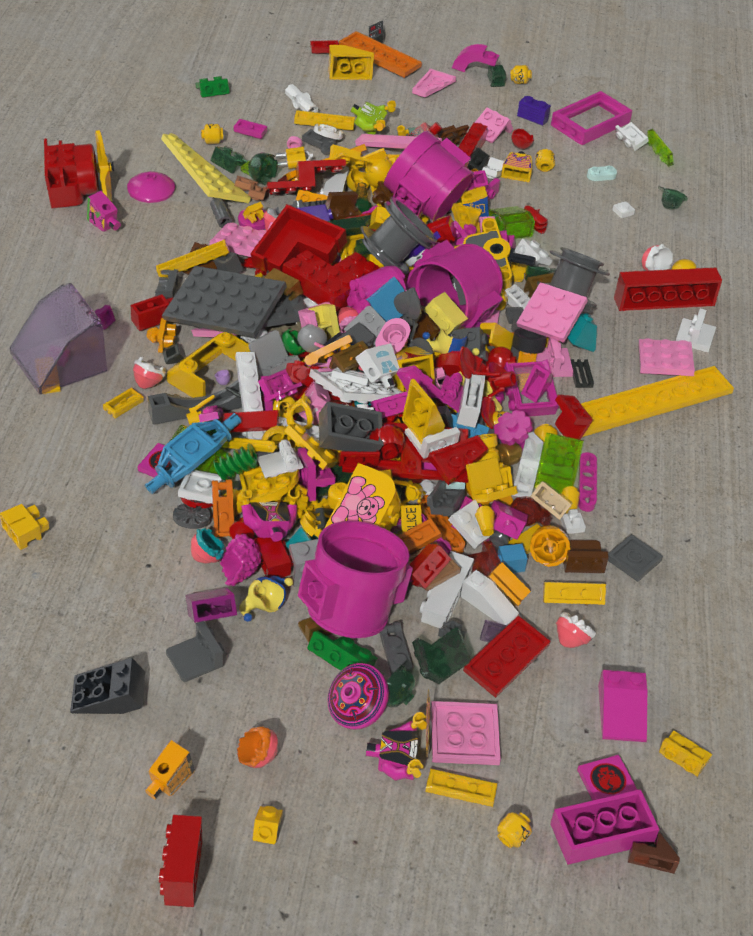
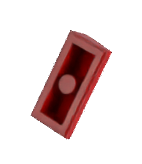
M340 451L338 454L339 466H357L360 463L365 466L377 467L380 458V452Z

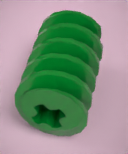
M250 443L247 444V451L242 446L240 447V454L235 449L233 457L228 452L226 460L223 456L219 457L220 463L214 459L215 470L221 479L226 481L230 477L234 478L236 474L240 475L243 471L247 472L250 468L254 469L257 467V455Z

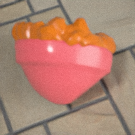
M267 727L251 728L245 732V737L239 739V747L237 748L239 762L251 768L264 767L278 753L277 735Z

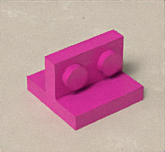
M298 448V456L303 465V468L299 469V484L307 489L306 496H308V502L316 501V487H326L335 484V476L330 468L322 470L318 466L320 461L312 460L307 454L306 448Z

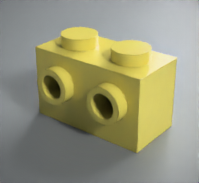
M445 292L432 299L424 309L429 317L447 335L458 330L468 319Z

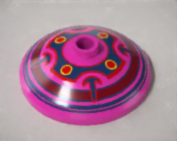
M363 663L350 665L340 671L332 681L328 691L327 703L332 718L339 725L352 730L363 729L376 722L384 712L388 702L389 692L385 677L375 667Z

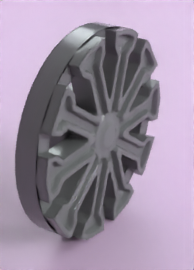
M183 503L174 508L173 520L181 527L198 529L210 522L211 514L208 508L203 509L201 508L202 506L193 508Z

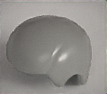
M308 324L299 331L297 340L305 351L312 353L320 349L314 345V342L323 345L327 342V335L322 328Z

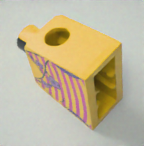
M523 151L518 153L510 152L503 163L501 177L530 183L532 171L531 156L526 155Z

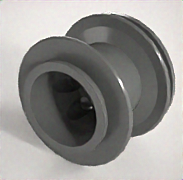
M392 197L390 202H384L390 216L376 231L362 226L361 232L364 235L362 240L371 254L384 266H396L403 273L408 274L409 268L404 259L418 244L431 249L433 247L432 243L435 244L437 239L428 226L409 207L397 198Z
M561 247L562 253L553 250L549 251L552 255L559 257L560 260L551 282L544 284L587 297L596 273L609 276L610 273L599 268L604 263L579 252ZM587 297L588 302L583 311L592 313L591 307H597V304L590 301Z

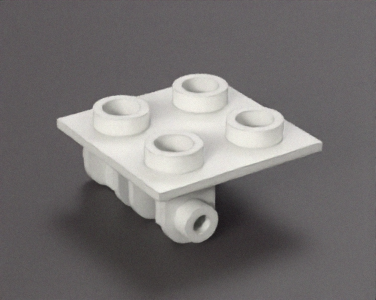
M282 440L279 443V452L257 457L265 478L276 477L279 474L295 472L303 468L295 447L292 448L288 440Z

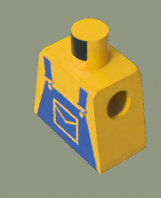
M485 186L465 191L460 197L461 202L456 203L482 209L479 217H489L488 196Z

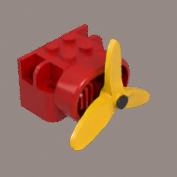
M100 130L95 131L98 163L93 144H63L62 140H59V145H48L47 138L44 139V172L51 208L77 206L83 203V195L99 192L98 173H100L102 191L112 202L110 172L112 170L115 171L114 163L112 162L111 164L106 156Z

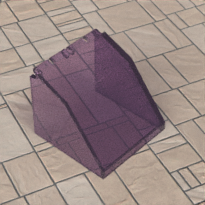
M72 283L62 284L38 301L10 346V354L39 395L49 392L56 387H63L107 371L103 325L99 324L101 320Z

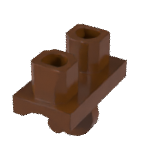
M378 181V187L373 192L372 201L375 204L380 203L385 208L384 202H390V199L393 197L392 192L384 186L383 181Z

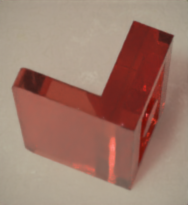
M491 541L483 542L481 553L467 555L474 559L472 573L477 570L486 577L501 563Z

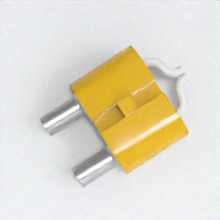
M304 146L286 149V152L275 154L276 159L287 158V161L277 162V167L288 166V169L296 168L298 161H309L313 157V154L304 151ZM305 153L309 155L308 159H306Z

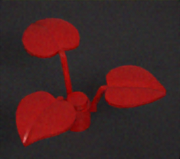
M462 346L458 358L459 369L462 375L467 379H470L472 374L489 377L490 386L494 392L487 397H482L480 412L485 423L491 429H494L493 414L495 412V403L492 397L499 392L505 391V388L516 385L515 373L513 371L507 372L494 362L488 363L487 372L475 371L473 354L467 347Z

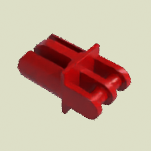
M525 206L522 222L526 224V228L530 226L537 232L544 234L547 229L548 219L539 213L540 209L535 210L531 206Z

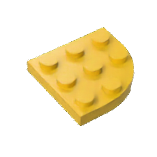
M257 466L254 469L250 468L247 472L243 471L239 477L244 495L246 496L248 489L252 490L253 495L249 499V503H266L278 501L290 489L292 490L299 481L300 471L298 469L295 472H286L276 477L265 478L261 467Z

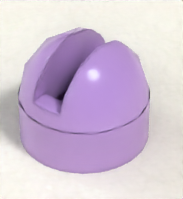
M220 370L215 374L218 384L227 385L229 383L230 374L228 370Z

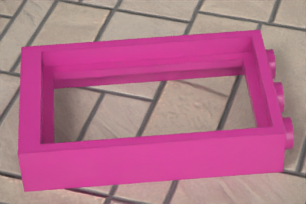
M599 91L553 112L551 126L580 145H584L616 130L615 126L617 125L622 127L629 124L633 110L604 92ZM598 105L615 115V117L587 130L570 119Z

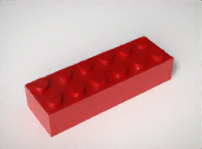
M716 267L620 272L614 300L619 311L715 306L722 278Z

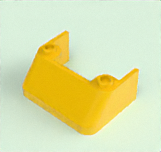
M222 332L166 372L167 382L192 398L206 396L205 380L195 375V373L222 353L236 361V352H251L249 344L231 333Z

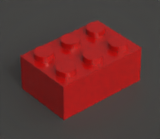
M173 815L172 823L167 824L166 827L167 846L163 847L162 861H164L163 868H160L159 883H161L160 895L164 896V905L194 907L203 844L202 817Z

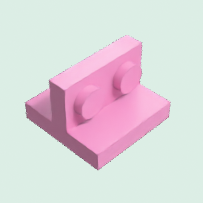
M549 338L547 348L543 352L537 353L536 362L548 359L552 377H572L573 368L568 349L561 348V343L558 340Z

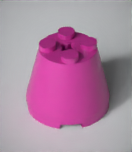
M384 266L355 280H351V290L347 297L348 306L356 309L357 313L360 314L367 306H370L366 299L393 277L407 291L403 280L405 275L396 266Z

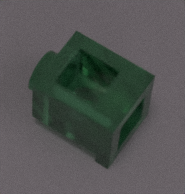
M489 65L487 76L491 83L490 86L504 87L506 72L503 66L495 65L494 67Z

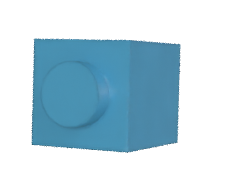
M523 545L499 546L498 554L495 555L496 566L502 562L512 573L525 572L528 558Z

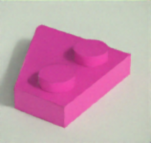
M415 365L399 368L397 371V375L407 391L410 380L415 379L421 387H426L428 396L431 399L442 397L446 392L444 388L438 389L433 385V380L423 374Z

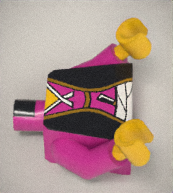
M248 489L246 496L243 494V490H241L237 498L243 503L241 508L245 525L253 529L260 538H271L273 541H280L286 537L287 531L291 530L296 522L297 505H295V502L300 496L299 490H297L295 497L290 495L291 489L288 491L286 500L289 502V505L286 502L249 503V499L253 495L252 490Z
M417 712L413 716V721L382 732L381 744L367 743L366 756L379 758V771L395 781L405 778L413 780L414 777L419 778L421 776L419 769H422L424 766L420 760L416 759L419 733L416 730L417 727L421 730L426 729V716L422 712Z

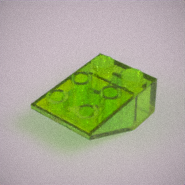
M518 206L488 209L489 216H495L499 231L507 230V235H514L515 238L533 236L535 220L530 211Z
M546 432L534 488L542 481L550 484L560 493L565 487H574L584 440Z

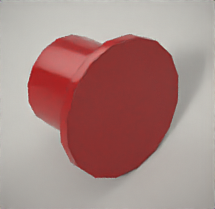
M243 517L239 521L232 523L229 528V534L232 539H235L236 534H246L249 538H254V530L245 525Z

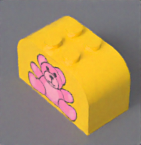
M358 463L325 527L342 521H359L374 524L390 531L392 526L398 522L401 501L392 478L381 471Z

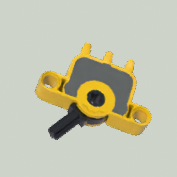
M485 218L482 221V232L471 234L463 241V244H475L484 248L494 257L501 270L502 289L504 290L512 286V272L510 269L512 262L528 266H534L536 263V257L515 253V248H511L510 244L501 238L497 222L494 218Z

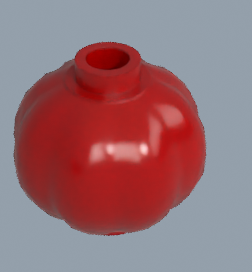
M502 346L495 347L488 354L486 366L488 363L494 362L504 368L506 362L508 364L517 363V358L513 356L512 351Z
M382 424L380 429L376 428L369 436V439L376 441L379 440L380 436L383 441L381 449L376 451L380 452L381 459H393L404 448V435L399 428L393 425Z

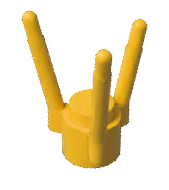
M211 395L195 407L189 408L190 413L186 414L189 425L200 422L199 414L201 411L197 412V410L214 399L215 395Z
M393 480L396 485L407 486L405 489L406 498L401 502V506L416 499L420 503L423 496L426 495L422 486L417 483L413 484L411 480L408 482Z

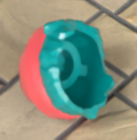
M197 529V533L191 539V555L197 562L205 564L216 563L223 558L225 551L224 542L220 538L215 537L211 533V529Z

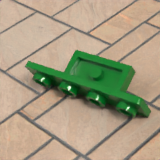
M319 631L313 632L307 647L309 651L340 671L358 663L374 666L378 659L372 655L370 650L358 646L349 637H341L333 641Z

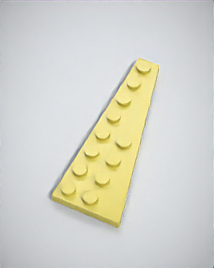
M172 133L162 135L161 140L208 197L244 203L250 202L251 197L239 187L234 186L235 184L179 139L177 135Z

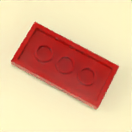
M518 615L464 666L463 671L496 698L550 645L551 641Z

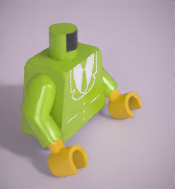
M391 100L387 103L388 106H375L366 102L363 108L354 104L350 112L357 115L354 122L357 126L368 134H375L377 130L382 131L386 127L384 118L388 113L387 110L394 112L396 102Z

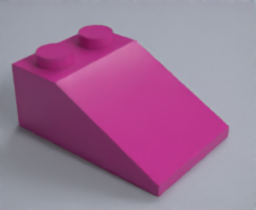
M602 670L598 684L602 739L646 742L648 695L646 673Z

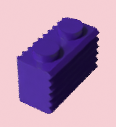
M524 96L519 101L518 117L542 126L548 122L551 105H548L545 101L535 100L531 96Z

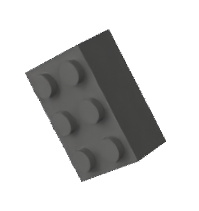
M326 402L319 412L320 447L352 452L379 451L383 446L380 436L378 441L369 439V436L373 430L382 427V412Z

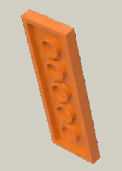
M357 31L339 41V45H346L374 53V64L398 74L400 77L405 78L422 66L421 61Z

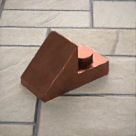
M660 833L656 837L654 847L645 843L633 842L628 856V863L675 874L680 861V857Z

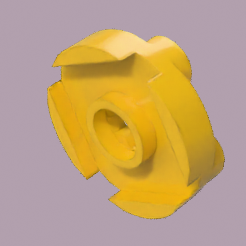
M307 510L300 517V524L311 537L315 535L319 538L322 529H318L317 525L321 524V522L317 521L316 517L320 516V514L315 516L311 511Z

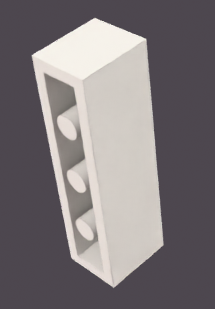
M451 551L449 556L461 568L460 573L428 591V599L422 602L419 611L422 613L421 622L442 628L443 622L447 623L461 596L463 581L472 573L474 559Z

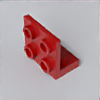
M558 394L555 401L560 406L559 408L562 412L557 418L555 425L571 447H576L593 419L575 396Z

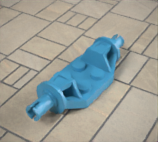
M233 413L222 423L217 419H214L212 422L192 423L163 447L158 465L155 467L158 475L145 484L146 489L153 495L164 484L173 488L175 482L191 473L218 451L226 441L232 440L229 431L241 423L238 415ZM213 429L217 431L215 434L211 436L206 433V431H210ZM170 461L172 467L168 471L164 470Z

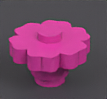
M518 410L512 413H504L503 416L498 418L499 423L494 425V433L497 434V439H500L501 443L513 445L515 442L522 444L529 437L528 433L533 429L530 417H527L525 412Z

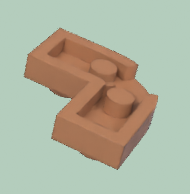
M237 175L234 186L239 187L243 191L249 190L248 196H251L254 200L264 199L266 187L261 188L257 186V181Z

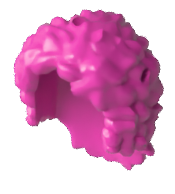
M236 534L235 539L229 542L223 559H221L220 565L223 567L222 572L227 577L225 584L228 586H235L237 583L246 580V578L255 573L261 563V552L258 545L246 534Z

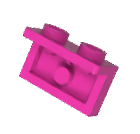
M286 369L258 381L267 401L273 399L279 401L287 397L286 394L291 396L298 392L297 388L302 386L301 382L293 385Z

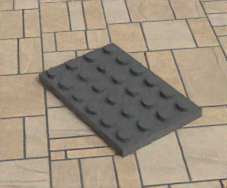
M194 266L162 314V317L166 321L256 338L287 285L284 281Z

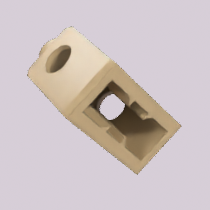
M544 481L540 483L530 496L559 520L572 505V501Z

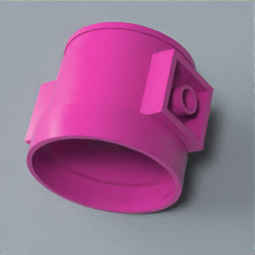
M424 131L396 159L384 180V186L394 194L393 197L404 203L418 217L424 214L433 222L442 218L452 208L453 204L460 199L471 183L474 172L467 169L471 158L448 138L441 142L431 132Z
M445 240L442 243L437 242L431 249L426 248L421 254L422 258L413 265L414 268L411 270L406 282V290L414 287L419 297L420 305L424 307L432 299L445 292L468 318L460 327L463 329L474 328L478 322L484 323L503 301V298L500 296L503 280L499 265L487 250L475 244H462L454 248ZM449 272L458 280L463 289L466 304L464 305L459 303L457 291L452 285Z
M359 521L333 523L321 531L314 559L305 561L297 596L307 606L311 618L323 629L349 638L374 636L384 630L387 625L392 605L404 602L413 569L408 564L409 551L398 536L380 526Z

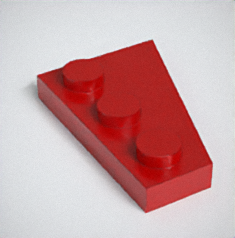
M477 435L429 453L428 459L449 485L466 471L467 464L475 463L487 454L488 448Z

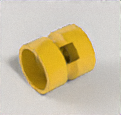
M497 434L478 435L488 448L487 454L478 461L497 457L499 462V450L495 448L498 445Z

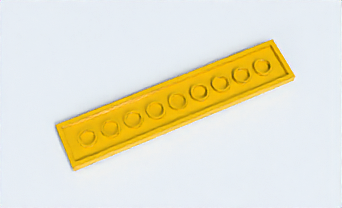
M715 366L694 371V376L680 375L584 402L581 405L592 417L593 421L583 437L732 394L734 387Z

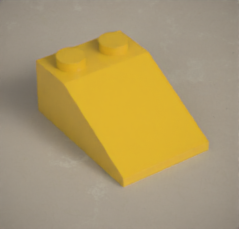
M330 45L328 67L330 80H372L374 53L346 45Z
M411 379L402 421L422 444L423 438L442 432L445 424L436 404L417 381Z

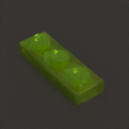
M653 129L648 130V145L652 146L655 154H658L661 161L665 162L668 167L674 165L671 150Z

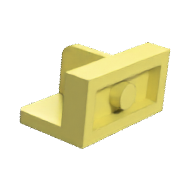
M325 303L308 309L315 311L317 325L325 331L327 340L340 332L335 305Z

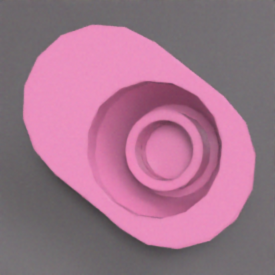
M401 318L387 321L376 338V347L391 343L394 353L399 352L407 343L410 334L409 324Z

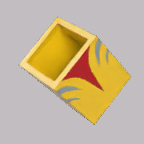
M417 346L402 348L399 352L395 353L399 368L415 365L423 374L429 376L433 380L432 384L435 385L433 354ZM397 373L392 376L396 384L395 387L402 392H406L407 390Z

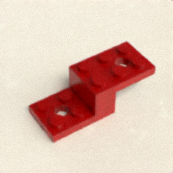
M346 159L298 161L296 164L297 181L267 182L265 186L266 192H270V195H277L282 191H285V194H294L299 190L312 191L316 186L315 172L325 173L327 170H331V173L341 172L346 166Z

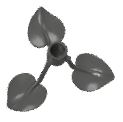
M413 287L399 293L394 298V305L399 313L404 314L401 319L413 327L409 338L411 343H408L407 347L417 346L433 354L432 347L427 340L419 337L413 339L416 327L418 326L417 322L422 317L420 300Z

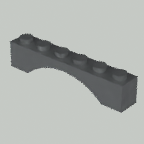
M239 380L228 386L240 393ZM226 389L214 394L194 398L161 393L148 396V412L152 424L155 425L186 419V414L190 413L189 408L195 407L211 395H215V398L199 408L197 412L201 411L202 413L204 408L217 405V408H222L223 411L242 408V402L240 398Z

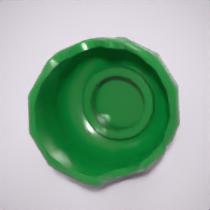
M290 328L282 334V342L288 353L300 355L305 350L297 340L298 331H291L292 329Z

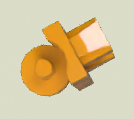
M161 318L159 329L157 327L148 329L147 338L152 343H159L158 353H163L164 348L174 344V336H176L177 331L176 324H167V321Z

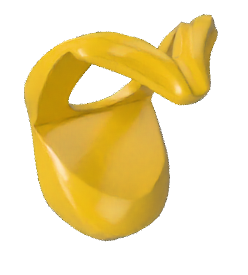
M307 396L300 398L288 407L286 414L288 425L296 424L293 419V413L305 411L307 425L302 427L306 430L312 427L314 418L310 408L311 400Z

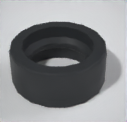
M519 328L514 331L512 346L526 353H541L545 349L547 337Z

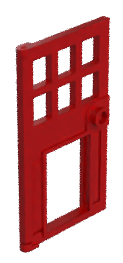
M382 421V424L393 425L402 431L404 435V448L400 452V461L379 459L377 467H368L378 471L391 470L392 476L445 481L438 471L421 469V462L431 463L428 458L423 459L404 432L408 427L405 423ZM458 428L460 431L459 442L468 439V429ZM342 466V472L353 473L356 466ZM467 470L453 482L468 483Z

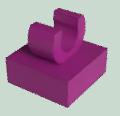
M104 305L101 309H96L92 313V315H95V322L99 325L100 329L105 330L116 321L110 305Z

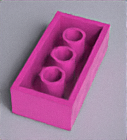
M641 789L554 809L550 823L567 865L631 850L633 842L645 843L647 845L654 844L659 832V827Z

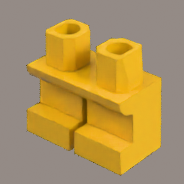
M20 504L0 513L2 528L20 551L28 547L27 543L35 538L42 540L41 533L49 529V522L45 517L35 520L40 517V512L35 504L27 508Z

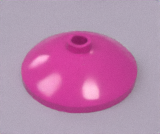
M148 171L132 177L127 184V191L132 198L138 201L156 203L167 200L174 194L175 183L166 174Z

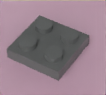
M632 534L608 554V561L637 582L656 567L663 558V555Z

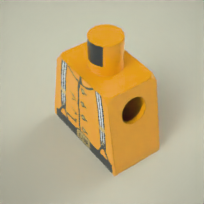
M172 740L168 743L149 769L152 783L145 792L151 798L156 800L162 791L172 796L195 772L190 752Z

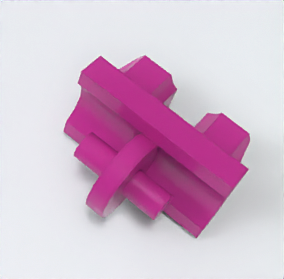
M457 221L453 222L457 233L456 239H458L455 241L456 246L462 245L467 236L476 233V227L473 224H466L464 229H462Z

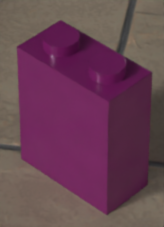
M228 588L185 595L188 616L194 623L237 615L235 596Z

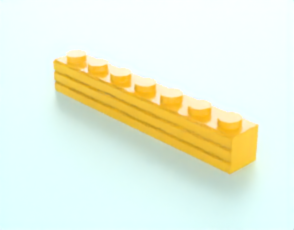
M224 239L156 265V271L159 277L168 278V275L161 274L162 270L178 269V273L186 271L191 267L207 263L212 259L215 260L220 256H226L230 253L229 247Z

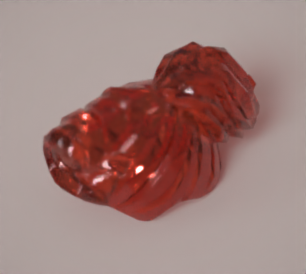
M517 497L511 503L512 508L528 515L525 526H532L536 523L548 526L553 519L552 513L545 508L542 509L541 505L531 497Z

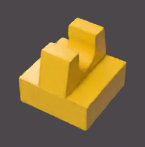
M261 201L245 209L243 212L245 220L249 219L253 224L257 220L255 216L260 220L264 219Z

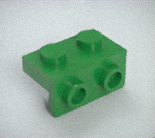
M222 76L213 77L214 80L209 81L208 78L199 79V82L195 83L196 89H200L201 97L230 93L228 79H222Z

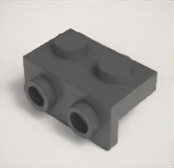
M439 480L431 494L427 497V505L430 507L431 515H453L465 498V491L446 489L445 481Z

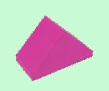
M535 363L521 394L537 403L552 383V372Z

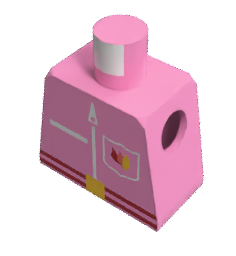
M313 381L301 398L307 396L311 400L310 408L314 418L312 424L317 425L319 423V412L326 402H331L328 390ZM305 411L298 413L301 417L307 420Z

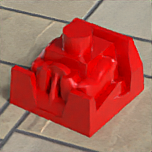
M451 215L426 224L432 233L438 231L441 237L437 239V242L442 243L445 240L448 242L456 240L457 233Z

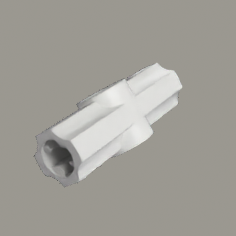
M293 84L288 85L285 89V94L292 100L293 106L296 109L300 108L302 111L318 112V107L311 101L310 95L307 92L302 93Z

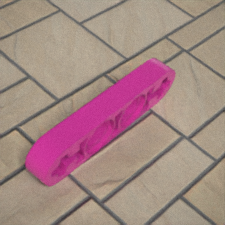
M590 452L581 454L578 469V492L580 493L578 507L585 512L593 511L597 501V457ZM583 473H590L592 476L587 477ZM584 486H588V487H590L592 490L588 491V490H585L583 487H584Z

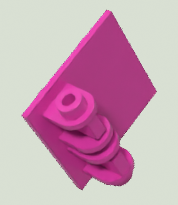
M458 372L454 373L451 377L445 376L441 388H444L446 392L444 396L437 397L457 412H459L463 388L460 385L463 378Z

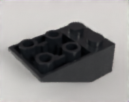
M128 658L75 675L70 712L72 714H124L141 709L143 707L145 671L133 658Z

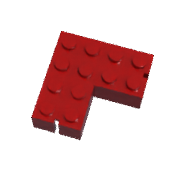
M286 204L250 253L253 266L265 272L267 270L270 272L274 268L282 272L285 262L293 257L296 258L298 254L305 250H309L331 265L338 256L337 252L340 253L347 243L346 229Z
M305 250L298 254L296 258L293 257L285 262L282 272L299 280L304 296L316 304L329 302L335 305L337 313L341 308L348 305L347 297L351 290L350 281L381 267L371 261L367 262V258L357 252L332 266L309 250Z

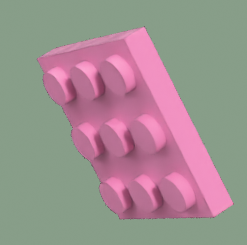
M227 223L210 240L209 245L225 239L229 252L251 257L250 253L255 248L256 240H261L267 231L256 230L250 226H239L236 223Z
M540 282L516 322L517 327L565 342L588 302L587 297Z
M639 339L640 373L694 376L695 369L691 342L685 340Z
M431 701L432 762L500 765L497 704Z

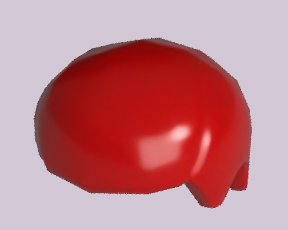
M516 129L511 135L514 146L519 149H527L534 142L533 135H530L524 129Z

